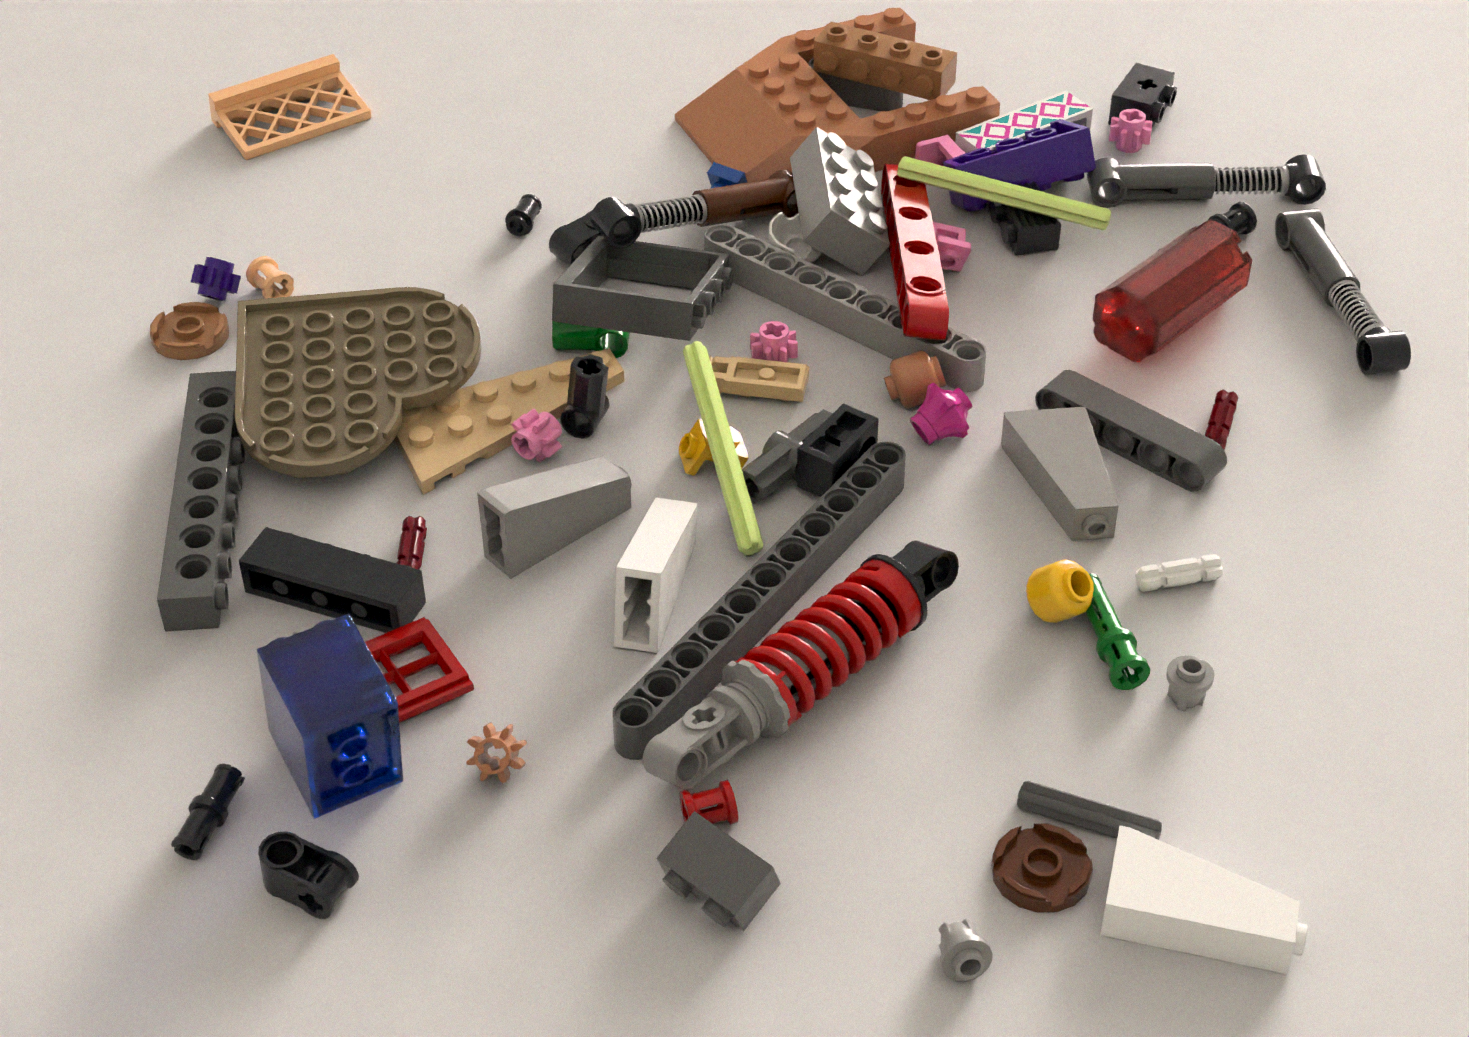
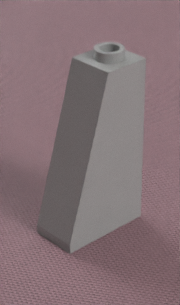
M1086 407L1004 412L1001 437L1002 449L1071 541L1114 538L1119 506Z
M599 456L482 489L477 492L484 557L512 579L631 508L630 488L632 486L630 476L622 467H617L604 456Z

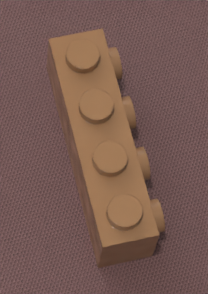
M830 22L814 40L813 70L927 100L946 95L956 80L957 52L836 22Z

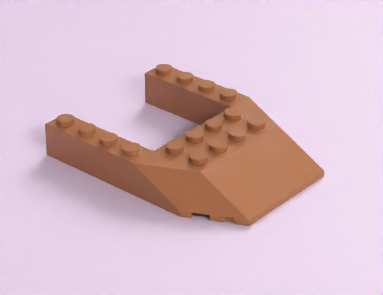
M900 7L888 8L884 12L860 15L855 19L840 22V24L915 42L916 22ZM824 26L812 30H800L795 34L780 38L675 113V120L712 164L715 162L745 172L747 182L769 179L772 174L782 169L792 172L790 157L816 127L827 134L831 132L838 135L845 145L853 150H862L867 153L874 162L875 172L883 170L885 164L899 165V162L905 156L915 159L916 144L918 142L949 135L955 142L956 132L998 117L1000 102L985 87H971L966 91L951 95H941L936 99L921 103H911L906 107L887 112H878L875 115L860 119L809 66V61L814 58V40L826 28Z

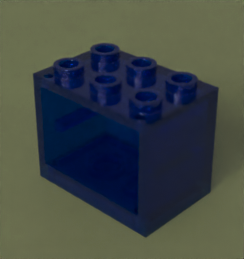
M350 614L333 620H324L313 628L289 637L277 638L268 645L256 649L269 732L314 819L403 782L398 701Z

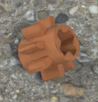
M490 722L483 726L485 739L479 736H472L468 739L467 743L475 748L474 756L467 760L466 764H476L482 771L480 774L481 781L487 779L491 774H497L499 780L505 783L510 779L508 766L519 770L525 766L526 762L518 757L519 750L527 744V741L516 740L512 735V724L502 731L496 732L495 726ZM492 746L495 749L503 748L506 755L502 759L498 756L490 757L488 749Z

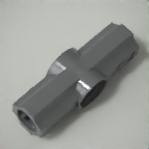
M823 409L819 413H814L787 434L784 431L778 430L768 438L762 454L742 469L752 503L755 504L759 500H764L791 478L797 481V448L832 415L831 412Z

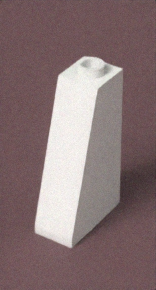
M663 498L654 499L616 567L614 647L658 653L696 542L698 503Z
M1119 826L1100 936L1287 974L1292 955L1302 956L1307 925L1298 923L1299 901L1135 829Z

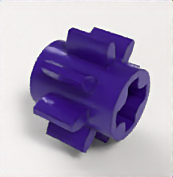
M206 257L204 265H195L191 283L199 284L197 294L219 301H226L227 293L237 294L241 276L232 274L235 264L213 257Z

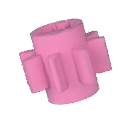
M1123 110L1120 112L1119 118H1111L1109 141H1116V148L1122 152H1138L1141 150L1142 144H1150L1153 122L1150 120L1145 121L1146 115L1140 110Z
M769 321L762 324L759 328V333L750 334L752 358L789 362V358H797L798 342L796 341V331H789L788 326L779 321Z
M532 409L511 424L517 431L512 436V445L516 452L525 459L532 460L536 458L541 463L545 458H550L562 448L560 442L556 440L562 434L561 425L548 412L538 414L536 409Z

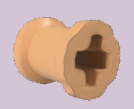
M261 256L249 264L246 270L247 281L253 287L261 289L265 299L291 296L294 291L293 278L288 273L279 271L278 264L271 257ZM260 270L266 276V278L261 277L258 274V271ZM274 282L279 283L283 288L280 289Z

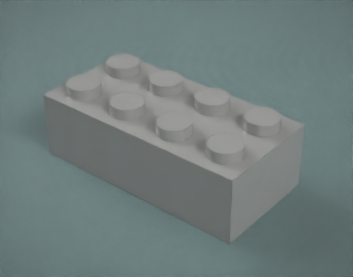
M816 127L790 157L803 242L862 276L890 246L874 162L864 151H855L845 145L838 135L831 132L827 134Z

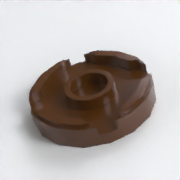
M1047 823L1034 824L1033 828L1021 830L1022 826L1011 829L998 840L991 864L993 882L1002 896L1016 906L1037 913L1059 912L1075 906L1087 894L1093 873L1092 859L1090 861L1087 855V848L1082 840L1068 830Z

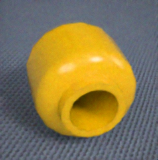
M1067 559L1034 570L1029 576L1026 585V595L1030 608L1036 616L1050 623H1057L1085 613L1091 605L1094 591L1093 581L1089 573L1075 561Z

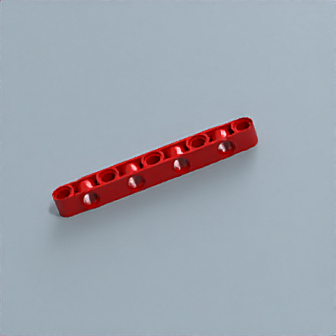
M885 164L881 180V197L890 242L889 252L903 336L944 341L948 330L949 306L926 185L899 177L897 174L898 165Z

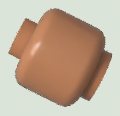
M923 350L892 360L889 366L891 375L884 377L891 400L899 398L901 404L908 409L923 404L926 398L927 387L930 384L935 383L939 388L946 386L936 355L930 357Z

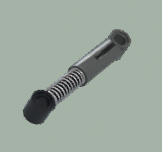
M1306 154L1290 158L1284 166H1276V168L1274 166L1269 168L1267 166L1263 168L1261 166L1257 168L1251 166L1250 169L1248 166L1244 168L1239 166L1237 169L1235 166L1231 169L1228 166L1224 169L1220 166L1217 169L1212 163L1120 165L1115 159L1106 157L1096 160V168L1093 171L1087 172L1092 200L1098 206L1105 208L1115 207L1122 203L1123 200L1212 199L1214 192L1218 195L1221 191L1224 195L1227 191L1231 195L1232 191H1234L1237 195L1240 191L1243 195L1247 191L1250 195L1252 191L1254 194H1257L1258 191L1263 194L1265 190L1267 194L1272 190L1274 194L1279 192L1285 196H1291L1292 200L1296 203L1305 205L1319 200L1326 190V183L1316 159Z
M1307 209L1279 213L1275 221V235L1279 246L1282 249H1291L1327 305L1335 308L1357 341L1356 357L1361 371L1369 375L1408 368L1411 360V347L1406 334L1403 331L1391 332L1390 329L1383 325L1360 291V282L1325 233V223L1321 211L1318 209Z

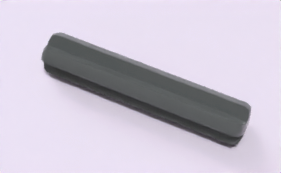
M1024 781L1018 793L1017 806L1029 812L1114 838L1118 837L1119 826H1125L1157 840L1160 839L1162 823L1147 816L1031 781Z

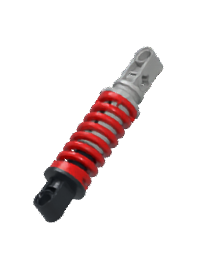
M915 540L908 543L903 550L892 558L882 554L868 557L862 562L860 568L852 572L844 582L836 584L827 595L819 597L811 607L803 609L794 620L786 622L777 633L766 637L760 646L750 649L744 657L739 658L735 662L732 660L722 669V686H718L709 692L703 702L690 708L682 718L648 742L643 753V766L645 770L681 789L690 790L696 787L703 778L717 767L732 759L740 749L752 745L760 736L779 738L784 735L789 727L802 717L803 713L809 712L814 707L815 700H824L831 693L832 687L843 685L848 680L849 674H856L864 667L865 661H873L880 655L881 649L891 647L897 641V637L902 638L925 622L928 613L927 602L942 590L949 588L957 577L959 562L956 554L952 551Z

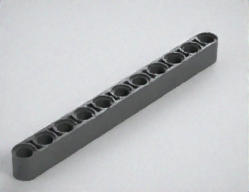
M879 442L871 446L616 703L612 716L614 747L619 755L630 760L643 759V753L648 742L682 718L690 708L700 704L707 697L708 693L722 681V669L732 660L735 662L739 658L744 657L895 500L904 488L906 452L902 446L893 442Z

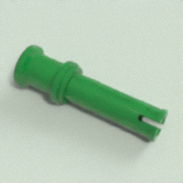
M1089 573L1093 581L1094 591L1091 605L1086 610V614L1098 637L1096 651L1100 659L1107 663L1110 668L1108 677L1112 685L1120 690L1134 689L1147 680L1150 675V667L1147 660L1139 656L1136 651L1137 640L1134 634L1122 627L1100 578L1096 574ZM1128 666L1134 670V674H1130Z

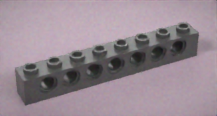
M236 371L190 373L157 595V603L165 632L219 628L221 610L228 609V587L224 582L225 579L232 577V560L228 549L235 548V528L231 521L232 519H238L239 516L238 498L235 491H241L242 476L238 464L245 462V448L240 441L235 422Z

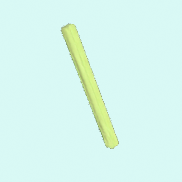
M907 156L903 157L898 165L897 174L904 179L1099 230H1106L1110 223L1111 210Z
M694 341L692 344L684 347V359L738 550L743 552L745 556H752L754 553L760 552L764 544L707 348L700 341Z

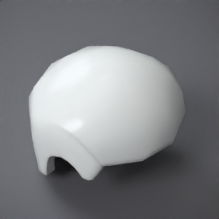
M780 212L769 222V244L810 263H813L820 257L822 252L803 242L799 213L794 217L786 218L783 212Z

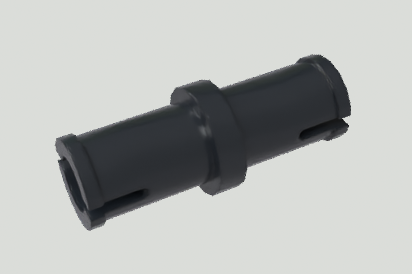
M229 764L217 765L202 794L195 796L188 807L190 814L171 843V846L175 847L174 851L180 856L190 860L200 859L203 849L216 827H221L225 823L229 815L227 808L245 780V777L241 776L242 772L236 767Z

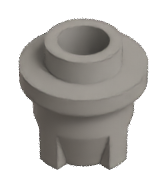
M1180 656L1173 659L1167 667L1166 677L1169 682L1167 696L1172 697L1178 710L1186 711L1187 708H1193L1197 705L1203 706L1206 691L1213 684V668L1208 662L1199 657Z
M968 919L951 924L943 923L938 930L941 934V943L939 944L941 950L940 964L945 975L955 981H969L981 976L989 968L993 958L988 942L978 935L973 923Z

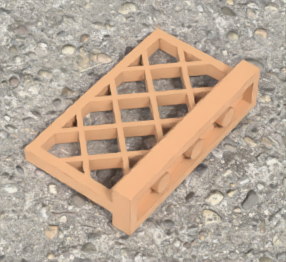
M334 54L208 94L212 122L217 128L222 127L245 160L371 119V110L341 73L340 62ZM341 88V91H340L339 94L330 92V91H333V90H336V89ZM311 98L308 104L299 102ZM319 100L334 103L331 109L316 106ZM341 105L357 109L350 113L339 111ZM280 108L277 114L267 113ZM288 110L303 113L300 119L285 116ZM311 115L326 118L325 121L320 123L308 121ZM244 119H248L245 125L235 123ZM256 121L271 124L268 130L253 127ZM279 126L295 129L286 134L276 132ZM248 136L263 139L262 142L250 146L245 142Z

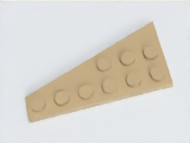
M610 348L589 353L603 358V363L609 368L606 392L625 382L624 370ZM575 358L556 361L542 367L519 371L512 375L460 388L427 408L417 407L403 410L402 424L394 440L422 494L424 495L435 489L434 482L449 474L454 478L466 471L465 465L479 457L488 459L511 446L512 436L517 432L511 424L524 413L527 414L530 410L536 409L538 414L548 412L556 419H559L567 406L570 366Z

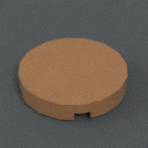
M189 302L173 306V312L165 315L164 311L161 312L150 324V338L153 347L157 353L171 359L189 360L210 355L221 348L229 338V325L224 312L223 314L219 313L217 307L208 303Z

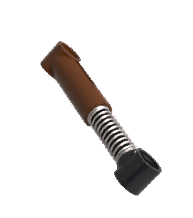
M782 169L776 171L766 180L694 191L691 196L659 200L657 202L653 201L651 203L647 202L645 204L641 203L640 205L624 204L616 197H608L602 199L593 208L591 223L613 247L626 248L637 240L641 232L646 233V231L651 232L652 230L657 231L658 229L663 230L669 229V227L689 226L691 224L705 227L775 215L780 212L791 218L799 212L793 174L789 170Z

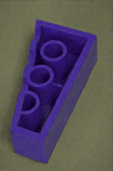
M1062 119L1050 122L1051 128L1040 130V128H1033L1025 131L1026 139L1006 138L998 141L995 144L996 150L991 151L990 148H979L943 162L945 167L1015 185L1019 183L1024 185L1026 182L1031 184L1035 181L1041 191L1050 189L1052 183L1056 181L1073 182L1081 180L1085 177L1084 173L1093 171L1096 168L1090 128ZM949 190L951 203L964 208L965 211L981 210L986 207V202H989L988 200Z

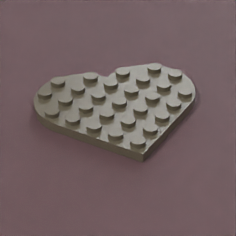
M396 287L238 301L235 422L243 447L261 465L298 479L336 474L344 475L352 472L355 468L376 458L392 443L401 427L403 410L430 407L435 402L457 391L470 379L481 357V339L476 319L463 304L457 306L445 300L443 293L417 287Z

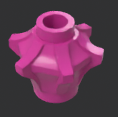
M932 383L927 387L926 398L917 410V414L910 418V423L917 434L928 445L935 440L939 441L946 437L964 438L968 435L967 430L970 429L967 423L968 410L973 406L960 388L954 391L944 390L935 383Z

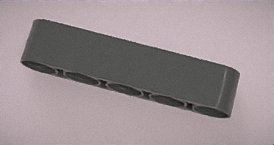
M1064 370L1036 393L1035 402L1038 410L1086 407L1098 445L1191 492L1201 490L1227 464V456L1224 449L1214 440L1075 371Z

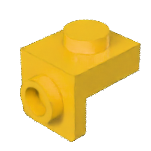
M700 419L696 421L690 432L682 437L679 444V455L685 473L692 476L697 473L705 460L714 462L703 422ZM730 427L740 465L743 468L749 457L740 432Z

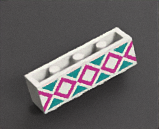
M1063 91L956 132L955 143L966 153L979 148H990L991 151L996 150V142L1006 138L1026 139L1025 131L1033 128H1040V130L1051 128L1050 122L1058 119L1083 125L1091 129L1093 109L1068 91Z

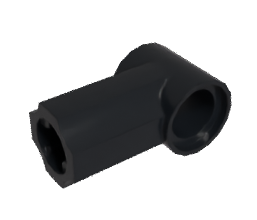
M592 354L576 357L570 366L567 406L561 414L560 422L564 430L576 438L584 439L590 437L610 406L609 399L606 396L609 368L605 366L601 357Z

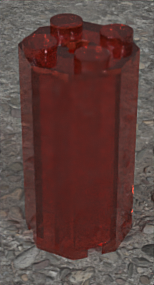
M1206 221L1198 227L1195 226L1187 230L1095 295L1092 318L1095 324L1093 333L1096 340L1133 362H1141L1146 357L1156 354L1245 288L1249 282L1252 258L1248 251L1242 254L1237 245L1242 242L1238 233L1216 221Z

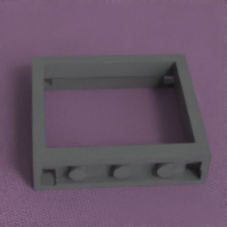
M598 236L553 283L552 321L690 341L697 330L704 327L705 320L708 315L713 314L715 305L718 302H722L725 291L730 290L732 287L734 275H731L732 268H728L729 254L635 241L626 248H615L603 236ZM607 277L694 290L684 300L599 287Z

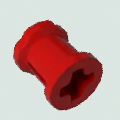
M728 780L720 781L717 788L690 794L688 790L679 792L684 822L695 811L712 824L726 820L730 825L738 823L737 804ZM717 805V806H714V807H710V808H706V809L700 810L701 808H705V807Z

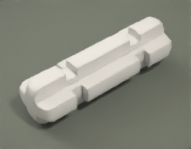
M1213 554L1202 556L1201 559L1190 558L1166 562L1158 567L1156 564L1143 566L1136 571V580L1139 590L1147 592L1158 590L1161 586L1163 588L1197 583L1200 580L1203 582L1216 580L1223 575V567L1220 557Z

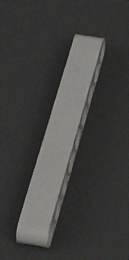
M716 224L705 230V251L729 254L728 268H732L731 275H734L733 283L893 360L920 350L928 353L930 357L936 355L946 385L953 389L960 388L963 392H973L983 386L986 347L980 341L948 327L944 341L904 337L898 303L733 226Z

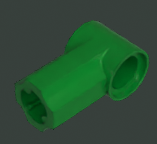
M552 321V344L554 349L601 351L610 348L616 358L623 356L627 352L630 332Z

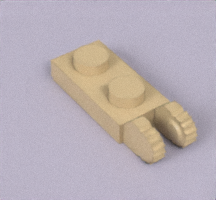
M731 356V358L709 357L720 394L724 392L745 397L754 396L782 401L803 402L809 380V366L807 364Z

